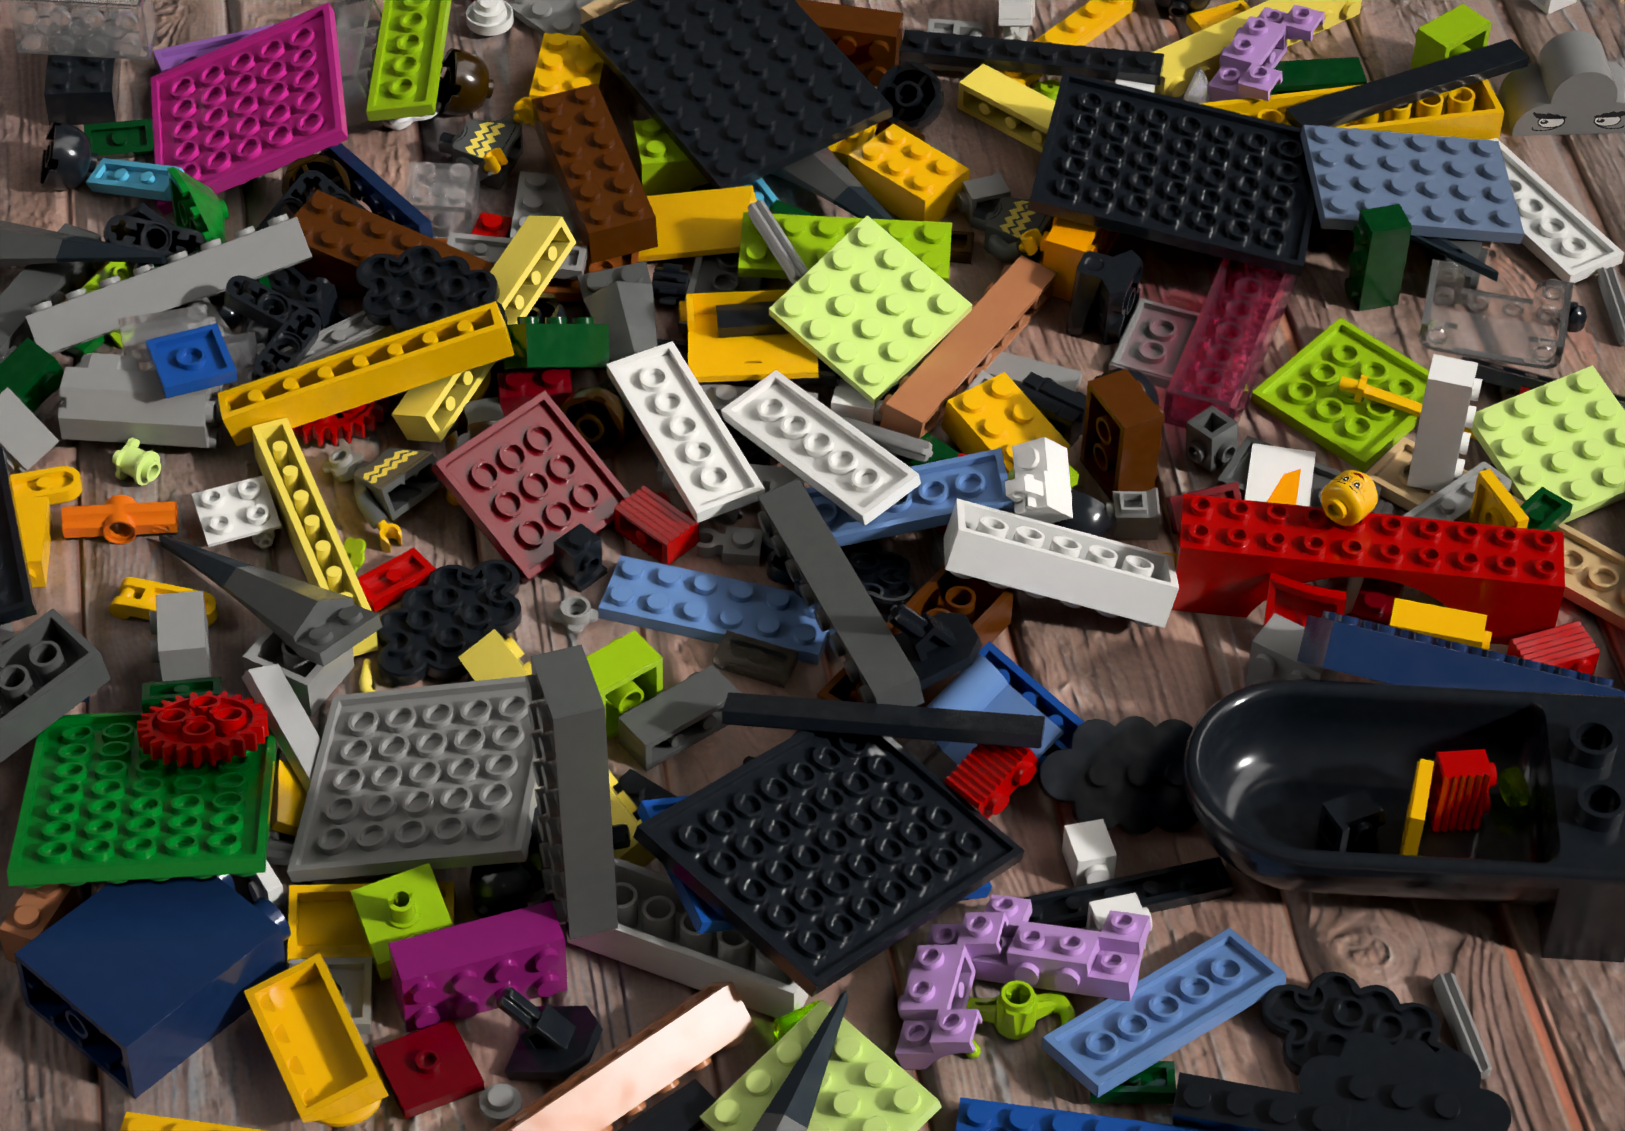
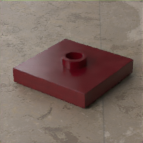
M452 1019L373 1047L374 1058L405 1120L485 1090L484 1080Z

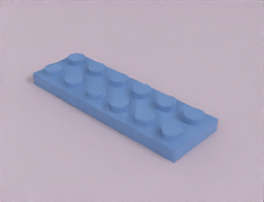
M1001 448L911 466L910 468L919 473L921 484L866 526L815 488H805L840 547L948 525L956 499L1006 512L1014 511L1013 500L1006 496L1005 481L1008 480Z
M620 555L598 607L600 619L816 665L819 664L830 634L828 630L822 632L814 616V611L816 610L814 605L807 607L803 598L794 591Z
M1228 928L1139 980L1130 1002L1108 998L1043 1036L1042 1049L1098 1098L1262 1000L1273 988L1285 985L1287 973L1234 930Z

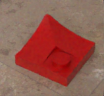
M1270 573L1263 627L1274 613L1303 627L1306 625L1308 615L1321 618L1323 610L1344 615L1346 592L1321 588L1289 579L1277 573Z

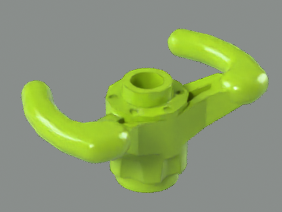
M1020 980L1010 981L1002 986L999 996L992 998L969 997L966 1009H978L982 1016V1021L994 1023L998 1033L1006 1038L1016 1040L1028 1037L1035 1029L1036 1020L1049 1016L1052 1013L1058 1014L1061 1017L1062 1025L1076 1018L1074 1008L1066 995L1058 992L1035 994L1031 985ZM973 1039L974 1053H965L970 1059H976L981 1053L980 1047Z

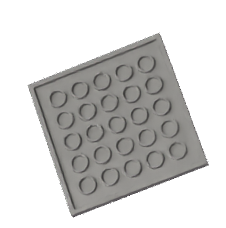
M525 676L333 696L287 869L291 881L303 882L402 873L430 863L432 870L526 861L534 810L537 807L535 789H539L541 786L538 787L533 772L532 762L538 761L539 758L536 759L534 756L530 734L537 732V730H533L529 718L528 705L534 704V701H531L529 698Z

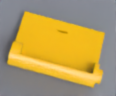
M789 289L686 294V301H680L679 303L680 322H687L688 367L698 383L763 380L775 370L788 379L819 378L818 357L791 333L718 337L716 305L777 301Z

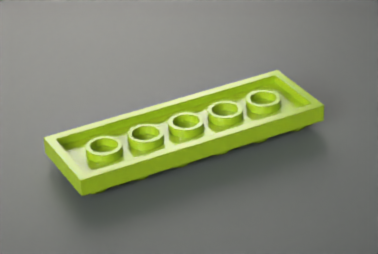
M384 0L366 108L369 122L435 115L452 0Z
M743 212L738 276L789 279L748 216V212ZM772 214L808 271L864 219ZM872 219L949 284L952 222Z

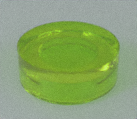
M1517 766L1501 770L1498 775V784L1506 805L1512 809L1527 805L1529 803V790L1522 771Z

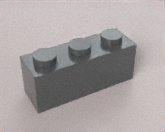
M711 665L700 672L691 674L686 680L668 690L660 691L655 697L637 707L628 709L623 715L619 716V744L645 771H648L728 726L722 723V710L728 692H741L714 665Z

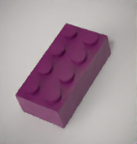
M551 901L388 943L393 995L406 1033L425 1029L449 1019L470 1018L478 1013L497 1009L499 1007L496 1004V999L506 987H513L527 1000L549 997L557 992L567 990L565 937Z

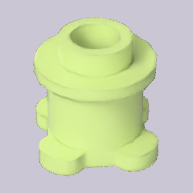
M131 437L121 450H117L113 455L112 463L116 466L115 476L120 480H124L129 475L134 478L135 483L141 486L147 485L149 482L154 481L161 471L160 457L158 453L152 450L146 452L138 448L140 441Z

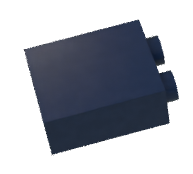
M230 874L214 875L207 879H196L192 876L173 877L166 881L137 879L128 880L120 884H107L14 953L25 1005L136 1099L250 1010L251 1007L245 996V990L287 970L283 942L290 937L291 931L286 918L271 901L260 897L251 904L237 893Z

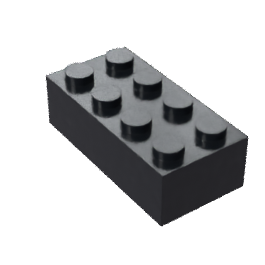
M118 9L52 11L44 90L49 126L53 121L70 125L117 122L123 45Z

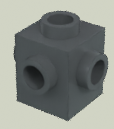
M1213 405L1186 422V455L1192 461L1212 472L1223 464L1230 462L1232 457L1236 455L1238 450V422Z

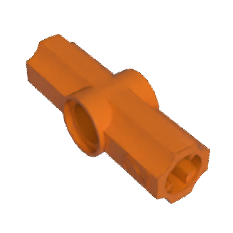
M115 495L108 498L105 505L62 507L64 538L104 536L111 543L123 545L132 542L136 535L177 533L179 532L177 501L137 503L136 500L127 495Z

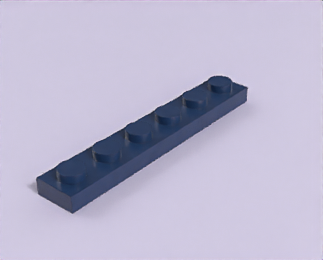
M342 143L321 150L319 153L321 156H327L340 163L347 172L351 185L350 191L353 192L357 200H362L372 213L433 238L431 220Z

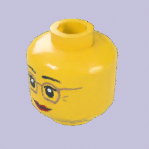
M1356 470L1341 472L1325 485L1321 492V504L1326 515L1335 523L1343 526H1353L1359 523L1374 510L1378 502V493L1374 481L1367 474Z

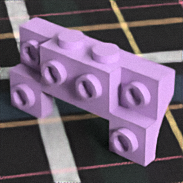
M1294 4L1289 13L1265 7L1258 17L1250 16L1244 26L1237 29L1230 45L1223 48L1219 59L1221 68L1208 84V100L1215 102L1255 98L1269 101L1271 90L1276 83L1281 84L1283 81L1282 71L1274 68L1287 52V39H1302L1311 42L1316 27L1319 24L1323 25L1325 22V12Z
M991 895L984 912H1005L1009 923L1008 927H1003L999 941L1001 947L1000 954H989L971 958L976 969L974 979L1005 984L1010 981L1020 980L1028 983L1033 988L1131 1001L1138 983L1143 950L1151 929L1150 916L1110 910L1103 928L1099 932L1028 922L1032 914L1031 899Z
M1005 912L965 913L963 924L931 925L926 945H918L914 960L908 965L907 985L904 994H901L898 999V1014L904 1020L895 1055L902 1069H927L933 1062L942 1057L959 1053H974L975 1046L972 1041L977 1024H982L983 1019L978 1009H966L976 974L971 958L1001 953L999 941L1003 927H1008L1009 923Z

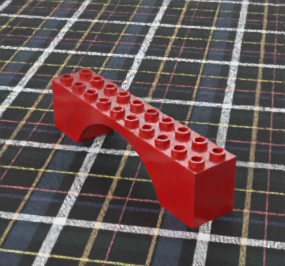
M1183 494L1175 556V569L1179 590L1171 610L1247 618L1257 606L1267 600L1270 573H1277L1301 583L1335 577H1366L1387 580L1415 588L1432 596L1448 608L1487 615L1485 631L1492 632L1490 643L1509 645L1510 639L1556 626L1565 589L1564 532L1369 513L1359 523L1353 526H1343L1331 520L1323 508Z

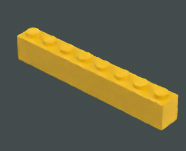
M494 301L219 392L217 395L222 420L235 445L240 446L253 441L251 426L287 417L291 428H295L513 356L514 351L507 326L497 302Z

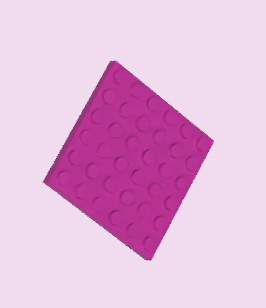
M329 2L150 77L155 164L181 167L187 175L210 187L216 195L237 185H243L249 180L266 173L274 172L280 167L295 162L299 158H305L348 140L335 12ZM172 199L171 201L157 200V207L164 216L174 212Z

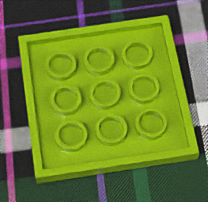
M1340 317L1254 389L1251 393V402L1360 471L1365 472L1419 424L1420 417L1362 397L1360 403L1353 401L1355 394L1338 390L1342 376L1360 381L1361 375L1369 376L1366 384L1423 404L1429 370Z

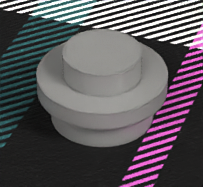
M494 1084L486 1088L480 1095L479 1108L482 1115L489 1122L500 1125L521 1111L522 1097L520 1092L511 1085Z

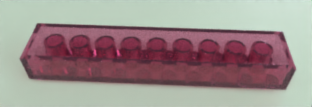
M1316 202L1306 257L1320 225ZM1223 258L1167 387L1163 410L1164 423L1186 429V422L1212 405L1239 423L1299 276L1284 274Z

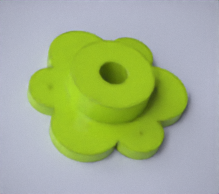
M1055 79L1043 82L1038 81L1035 83L1033 90L1056 101L1060 82Z
M348 537L343 546L356 574L365 561L364 551L366 542L361 538L354 539Z

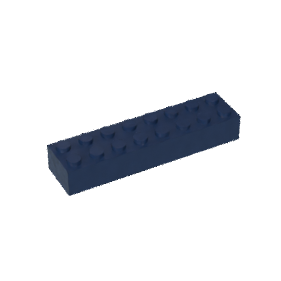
M1324 610L1321 618L1308 615L1297 661L1389 684L1621 696L1625 698V691L1612 688L1614 680Z

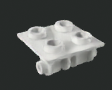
M264 475L192 494L208 547L252 536L254 544L260 548H268L272 545L275 538L274 530L282 528Z

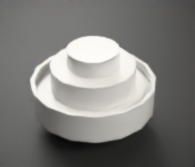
M476 0L466 10L467 26L471 31L479 35L494 36L505 33L514 23L513 8L504 0Z

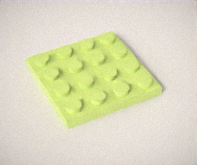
M867 215L769 308V315L870 403L875 405L972 311V304Z
M1593 365L1475 412L1473 426L1469 429L1496 469L1512 480L1511 491L1518 499L1525 502L1541 487L1546 488L1573 504L1570 516L1563 523L1625 499V410Z
M822 999L700 1116L703 1124L711 1131H753L832 1007ZM843 1017L807 1131H918L942 1107L934 1095Z

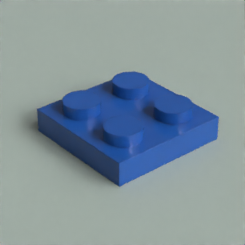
M217 323L146 340L147 352L165 398L238 381L237 370Z

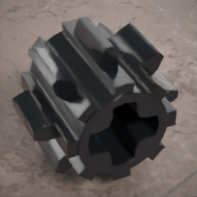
M664 263L663 268L655 267L652 286L654 298L660 299L659 304L678 306V301H685L690 282V271L682 270L683 265Z

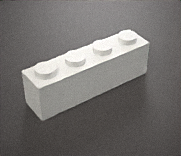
M1433 354L1408 475V486L1439 492L1452 483L1453 480L1462 476L1465 460L1458 457L1459 454H1467L1471 433L1464 432L1465 427L1472 428L1477 408L1470 405V400L1478 401L1482 379L1475 378L1478 363Z

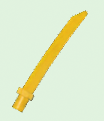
M1361 375L1360 381L1342 376L1338 390L1355 394L1353 401L1360 403L1362 397L1420 417L1423 404L1366 384L1369 376ZM1465 427L1464 432L1471 433L1470 437L1477 440L1472 431Z

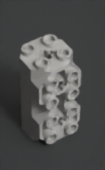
M87 353L82 356L80 363L76 366L66 367L63 374L59 397H64V408H59L58 410L61 438L127 443L128 439L133 437L138 439L140 444L218 449L220 444V428L218 425L224 424L221 416L217 393L223 391V385L165 398L153 366L147 371H143L139 368L138 361L132 356Z

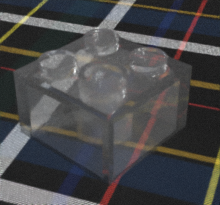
M410 162L404 198L431 220L433 238L448 239L449 232L472 233L476 224L480 201L479 165Z

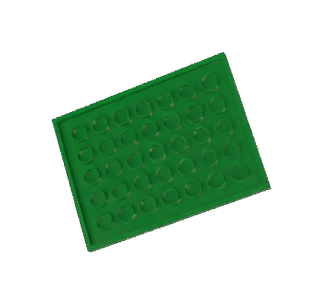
M143 711L63 715L37 735L7 869L9 887L22 886L32 889L46 884L79 886L86 882L101 881L120 884L128 880L150 879L152 881H166L173 877L191 876L196 879H207L214 875L227 874L247 877L265 872L278 743L276 737L268 726L269 736H265V743L257 744V751L246 750V757L244 758L234 755L231 756L232 762L230 763L220 759L216 761L215 766L205 762L195 768L192 762H188L184 766L178 767L177 761L165 765L163 764V758L151 760V754H143L142 747L138 745L137 721H141Z

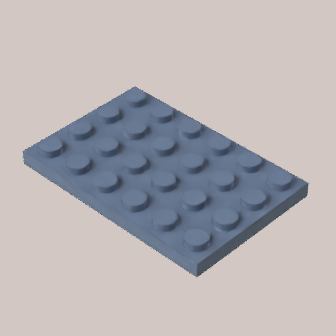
M1303 125L1300 137L1321 228L1353 231L1354 226L1358 224L1360 210L1400 204L1412 225L1411 235L1521 244L1525 233L1498 141L1361 130L1357 128H1337L1323 125Z

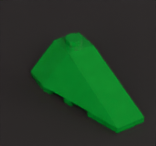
M175 167L167 168L176 226L200 232L204 236L206 243L218 238L221 239L222 244L226 243L225 220L229 219V212L224 199L219 200L210 187Z

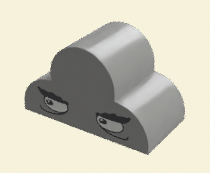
M1568 31L1555 36L1543 46L1537 63H1530L1527 67L1512 71L1506 76L1500 86L1499 97L1511 136L1625 133V70L1620 65L1607 60L1602 43L1595 35L1589 32Z

